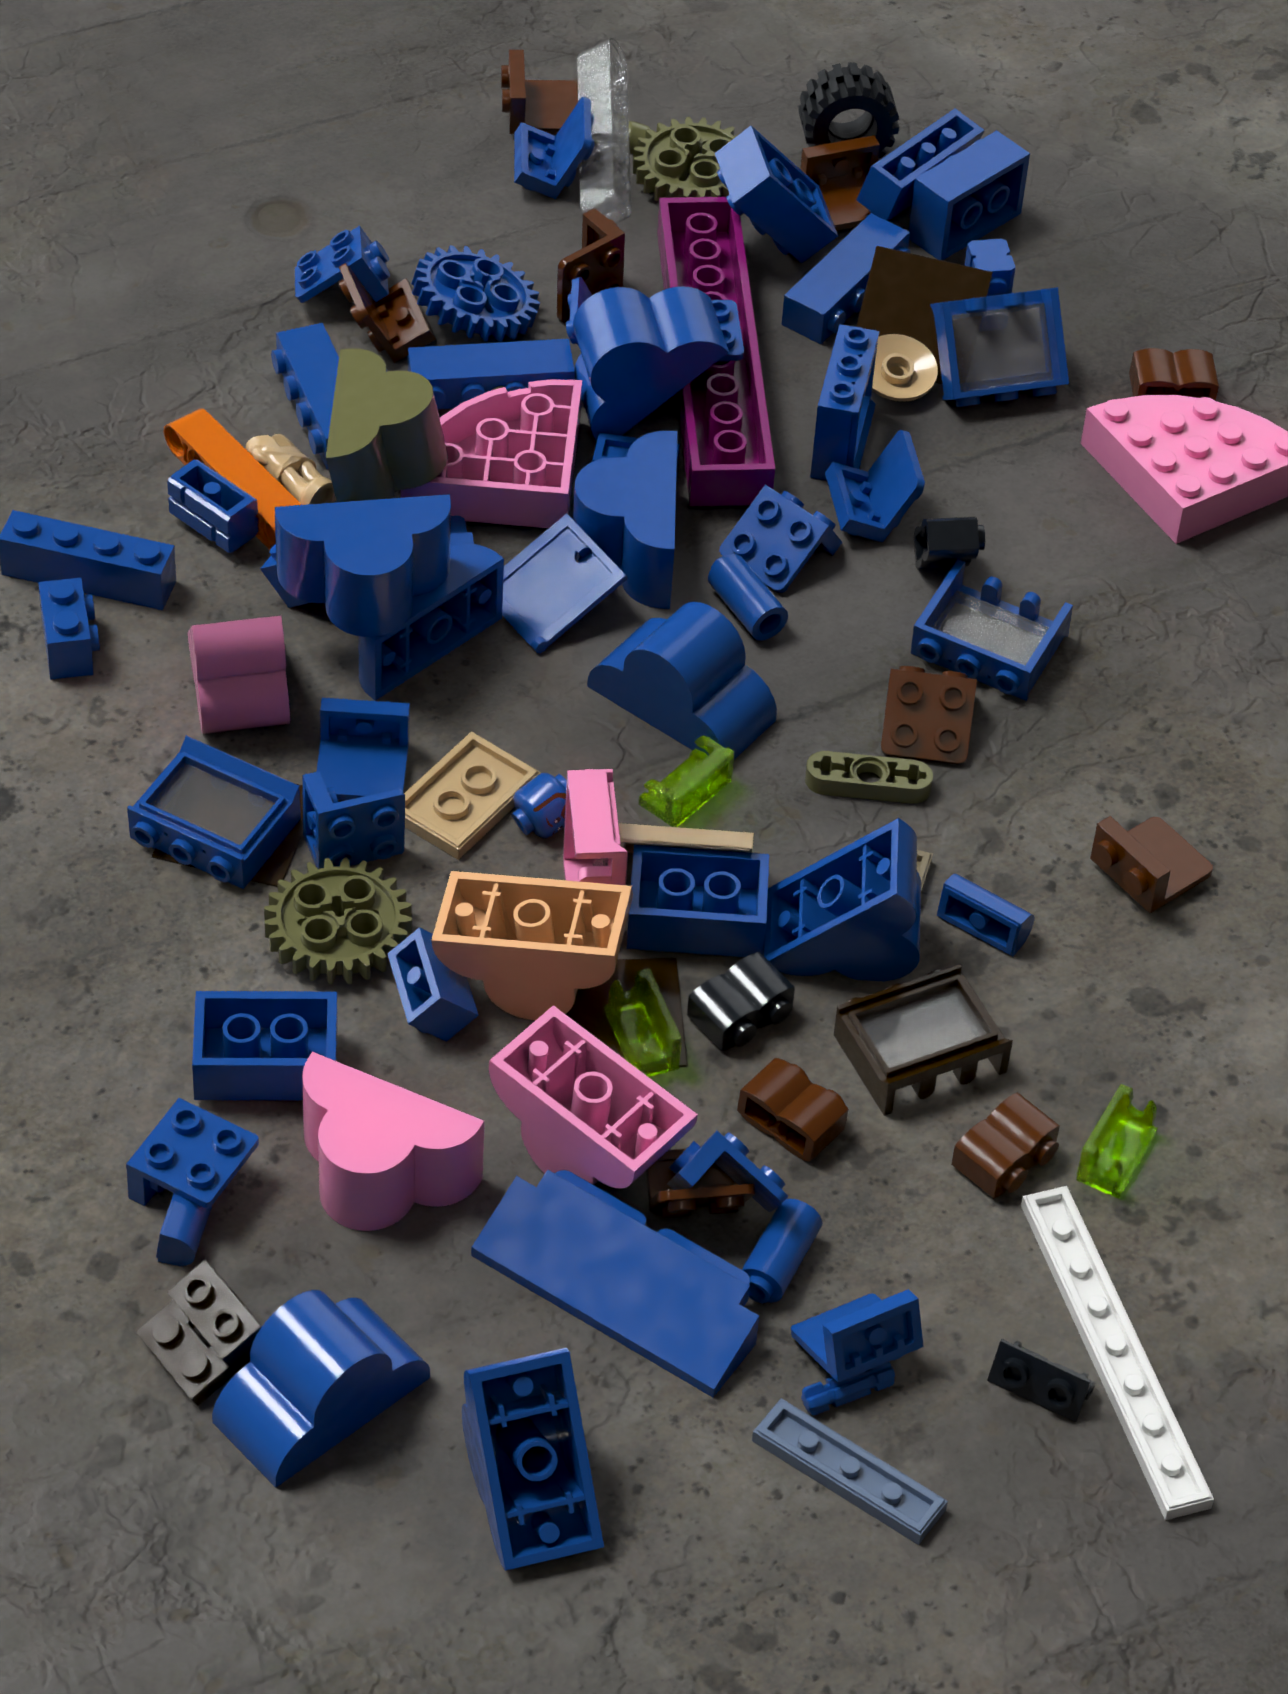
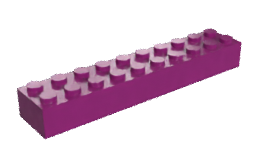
M726 197L659 198L657 237L664 290L672 287H692L707 294L711 300H732L736 302L744 346V356L741 360L714 363L676 393L690 507L751 505L765 484L774 489L775 462L740 215L731 208Z

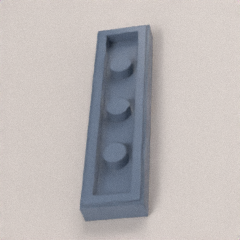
M782 1398L753 1431L752 1441L918 1545L946 1511L947 1500Z

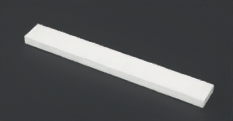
M1064 1186L1023 1196L1021 1208L1164 1519L1169 1520L1211 1509L1214 1498L1068 1187Z

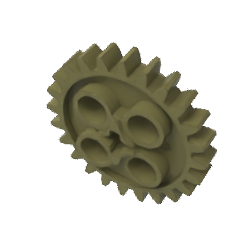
M686 117L685 124H680L673 118L671 119L670 127L660 122L657 123V132L647 129L645 138L639 137L637 147H634L632 172L636 174V183L644 184L643 192L645 194L655 192V201H659V198L727 197L729 195L728 189L717 174L720 167L715 152L736 137L734 136L735 127L731 126L724 130L720 129L721 121L715 122L712 126L707 125V120L704 117L701 118L699 123H693L690 117Z
M345 857L340 867H334L332 861L329 858H325L324 868L318 869L313 863L308 862L306 874H302L295 869L291 870V882L280 879L278 881V892L269 893V906L264 907L265 938H269L270 951H279V963L281 965L292 961L294 974L300 973L305 968L309 969L310 981H314L322 973L327 974L328 984H333L337 975H343L345 981L348 984H352L353 973L357 972L368 980L370 979V968L375 967L379 971L385 972L386 959H389L387 954L406 939L408 935L412 934V905L406 902V890H397V879L391 877L383 880V868L381 867L371 873L367 872L366 861H362L356 868H351L349 859Z

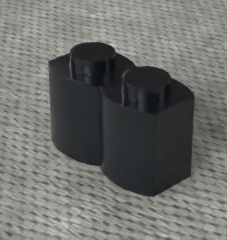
M975 516L923 519L921 526H917L914 531L915 566L918 569L953 567L957 559L964 561L966 567L970 565L971 559L977 558L979 550L985 549V529L983 525H978V520Z
M756 952L738 961L725 974L717 975L697 987L688 996L687 1016L721 1051L728 1050L735 1045L741 1047L751 1041L757 1029L768 1026L771 1023L774 1025L779 1024L789 1016L793 1008L795 987L760 952Z

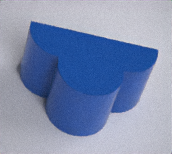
M682 286L662 290L648 298L638 290L615 287L602 290L581 304L573 321L574 332L581 351L574 369L575 379L582 380L581 398L594 438L598 439L599 432L622 436L729 353L714 306L707 294L696 288Z
M677 431L648 433L632 443L628 449L627 457H607L587 464L578 473L574 487L573 520L627 576L628 579L622 583L626 593L643 605L661 609H670L675 550Z
M450 494L275 507L276 570L281 586L289 594L300 600L325 603L326 613L331 622L346 633L360 637H379L395 632L409 620L413 610V596L433 591L446 580L449 574L451 535Z
M462 543L450 545V571L446 580L433 591L413 596L412 614L400 629L379 637L358 636L359 682L363 690L373 700L376 701L502 619L504 558L495 551L477 544Z
M688 602L684 604L668 619L651 618L647 620L596 665L588 676L587 687L722 769H725L776 721L777 717L776 703L769 687L754 670L745 665V647L738 631L722 613L701 602Z
M898 818L769 887L764 957L779 972L796 976L820 975L836 970L855 980L885 982L901 978L912 972L920 960L921 878L917 872V836L915 831L906 822Z
M310 1290L284 1303L261 1327L251 1347L250 1363L236 1373L220 1393L213 1408L212 1421L276 1488L430 1378V1367L362 1299L348 1298L335 1304L323 1291Z
M561 1348L465 1370L464 1389L466 1404L462 1405L465 1444L477 1490L486 1508L494 1546L504 1570L603 1548L604 1542L570 1351L567 1348Z

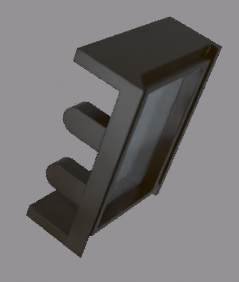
M960 964L944 970L937 969L931 971L926 976L903 984L896 983L890 985L885 990L862 998L855 997L837 1006L833 1035L884 1116L891 1114L893 1111L897 1089L912 1085L917 1096L920 1099H926L935 1091L937 1075L953 1070L960 1084H968L976 1077L978 1061L986 1058L989 1059L998 1075L1007 1073L1013 1040L1003 1036L961 972L962 966Z

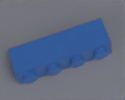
M956 108L873 164L856 200L872 214L889 221L912 205L913 185L916 177L922 172L928 171L944 162L951 155H955L971 146L975 141L981 139L985 130Z
M870 213L784 295L781 325L822 344L832 333H837L839 324L844 325L845 321L854 312L861 311L876 246L911 253L908 249L910 232Z
M323 323L277 332V350L271 351V358L276 374H282L284 377V389L288 400H294L296 403V414L300 426L308 428L309 443L313 454H320L326 469H328L326 452L339 356Z
M569 339L408 348V371L418 373L429 380L433 388L437 409L455 408L461 403L491 391L497 386H504L510 392L528 388V382L550 379H575Z
M12 510L0 534L1 575L36 583L82 578L83 591L86 594L158 610L164 609L176 583L174 545Z

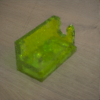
M700 736L695 740V744L705 749L709 756L695 748L690 753V757L661 782L649 779L644 784V787L649 792H644L639 796V805L670 826L679 827L732 781L734 751L729 747L724 748L706 736Z
M650 968L637 971L634 979L636 984L628 991H623L619 979L615 980L610 986L609 1004L604 1005V1012L625 1059L648 1077L678 1070L682 1037Z
M1120 1084L1082 1148L1076 1177L1077 1181L1118 1199L1158 1130L1154 1126L1157 1113L1154 1101L1150 1100L1144 1111L1136 1109L1131 1103L1134 1098L1133 1088Z

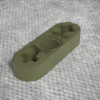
M819 751L812 754L807 760L805 773L807 787L818 794L909 804L921 803L928 799L933 782L931 768L918 760L832 751ZM821 771H829L830 773L829 775H822ZM844 772H850L849 778H844ZM863 772H872L878 775L880 780L868 783L859 779L858 775ZM889 776L894 777L893 783L888 782ZM909 779L916 780L917 784H910Z

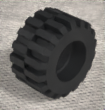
M848 62V67L841 68L839 63L832 65L833 70L829 72L825 69L818 72L819 78L817 80L811 78L806 84L808 91H802L800 95L801 104L798 105L799 116L808 146L812 147L875 135L880 144L878 158L883 157L886 154L885 147L893 146L895 142L894 135L899 132L897 108L889 83L885 82L884 76L879 71L873 73L870 66L864 64L860 69L857 63ZM849 109L865 111L862 116L851 122L838 123L832 121L838 114Z

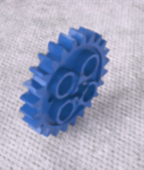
M452 245L449 246L447 252L439 247L436 248L434 254L427 252L424 259L419 260L411 282L414 285L412 294L419 296L417 304L419 306H428L427 316L438 315L440 318L437 324L450 323L453 325L452 332L456 333L463 329L466 330L468 338H472L474 333L480 334L484 341H488L489 335H493L499 342L503 341L505 335L513 340L516 339L518 332L525 335L528 327L532 328L540 306V302L537 301L539 292L532 290L533 281L523 280L525 276L524 271L514 272L511 270L514 263H500L499 255L497 254L491 258L486 257L483 249H480L478 254H474L468 246H464L463 252H459Z

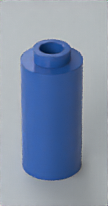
M725 555L718 558L712 564L708 574L709 584L756 640L769 639L783 629L788 620L787 610L740 555Z
M786 1199L774 1212L742 1268L750 1278V1299L759 1303H773L779 1301L784 1295L822 1227V1219L819 1213L807 1203L797 1199Z

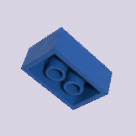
M749 126L715 152L720 167L717 174L728 189L729 195L726 199L731 208L738 215L741 216L744 213L749 217L752 225L761 235L767 233L771 236L777 248L784 255L790 253L799 262L803 263L838 237L819 185L754 127Z
M996 130L983 139L975 141L961 152L951 155L932 169L922 172L915 178L913 185L914 191L909 217V239L934 258L943 261L966 247L969 242L978 240L1021 214L1030 153Z
M634 844L631 877L633 898L628 918L626 949L747 957L756 952H760L763 955L767 920L769 854Z
M196 991L192 1058L194 1100H303V1068L311 1053L314 1052L337 1061V992Z

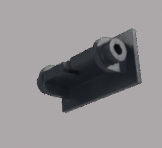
M1001 1339L987 1379L991 1383L1074 1422H1077L1084 1401L1090 1398L1095 1387V1382L1088 1379L1089 1374L1085 1372L1080 1374L1063 1365L1055 1364L1049 1361L1048 1358L1022 1347V1343L1019 1341L1012 1344L1004 1339Z

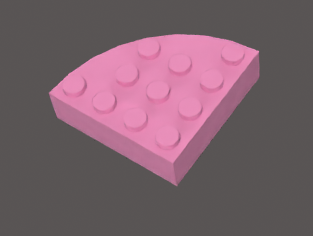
M550 379L528 382V388L510 392L507 391L506 387H502L476 396L440 417L448 453V461L444 470L435 479L422 486L401 490V498L450 494L451 516H461L465 521L550 528L566 513L569 514L581 417L582 380Z
M1142 395L1112 399L1086 409L1081 445L1175 544L1288 497V431L1268 419L1239 407L1217 402L1208 397L1195 398L1180 395Z

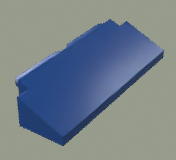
M547 1170L537 1187L516 1176L471 1247L472 1257L711 1397L717 1394L756 1345L759 1315L744 1307L748 1302L750 1278L746 1272L671 1229H661L658 1232L646 1226V1217L643 1213L570 1171L561 1170L553 1173Z

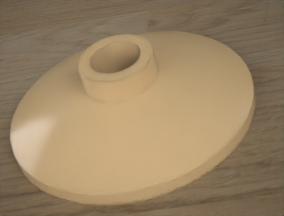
M887 334L878 337L872 391L883 398L893 401H912L926 395L933 388L938 375L937 362L932 352L924 344L909 336Z

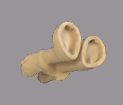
M275 434L272 437L261 435L248 440L245 449L300 502V505L337 502L332 481L322 476L317 471L315 462L304 455L284 435Z

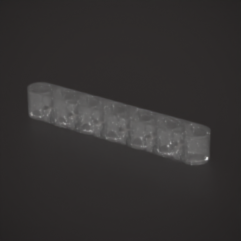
M610 38L579 53L577 56L578 102L583 96L591 99V113L594 114V122L591 129L592 138L595 140L591 156L588 160H582L579 164L580 208L582 215L596 208L608 219L618 223L629 218L632 213L627 63L618 42Z

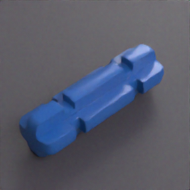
M886 1362L862 1372L856 1377L848 1378L841 1382H837L833 1377L825 1379L826 1385L817 1382L804 1387L801 1399L807 1412L810 1415H817L830 1410L829 1404L838 1407L871 1394V1388L879 1391L894 1384L895 1372L890 1362Z

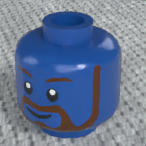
M541 773L514 793L513 801L516 811L511 815L525 835L533 831L537 836L547 839L565 827L567 780L562 775L558 774L554 777L549 773Z

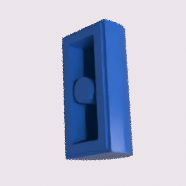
M958 874L951 875L944 882L936 915L1012 957L1027 940L1035 919L1033 914Z
M173 1194L159 1235L156 1254L157 1262L186 1266L194 1261L212 1206L204 1208L184 1197Z

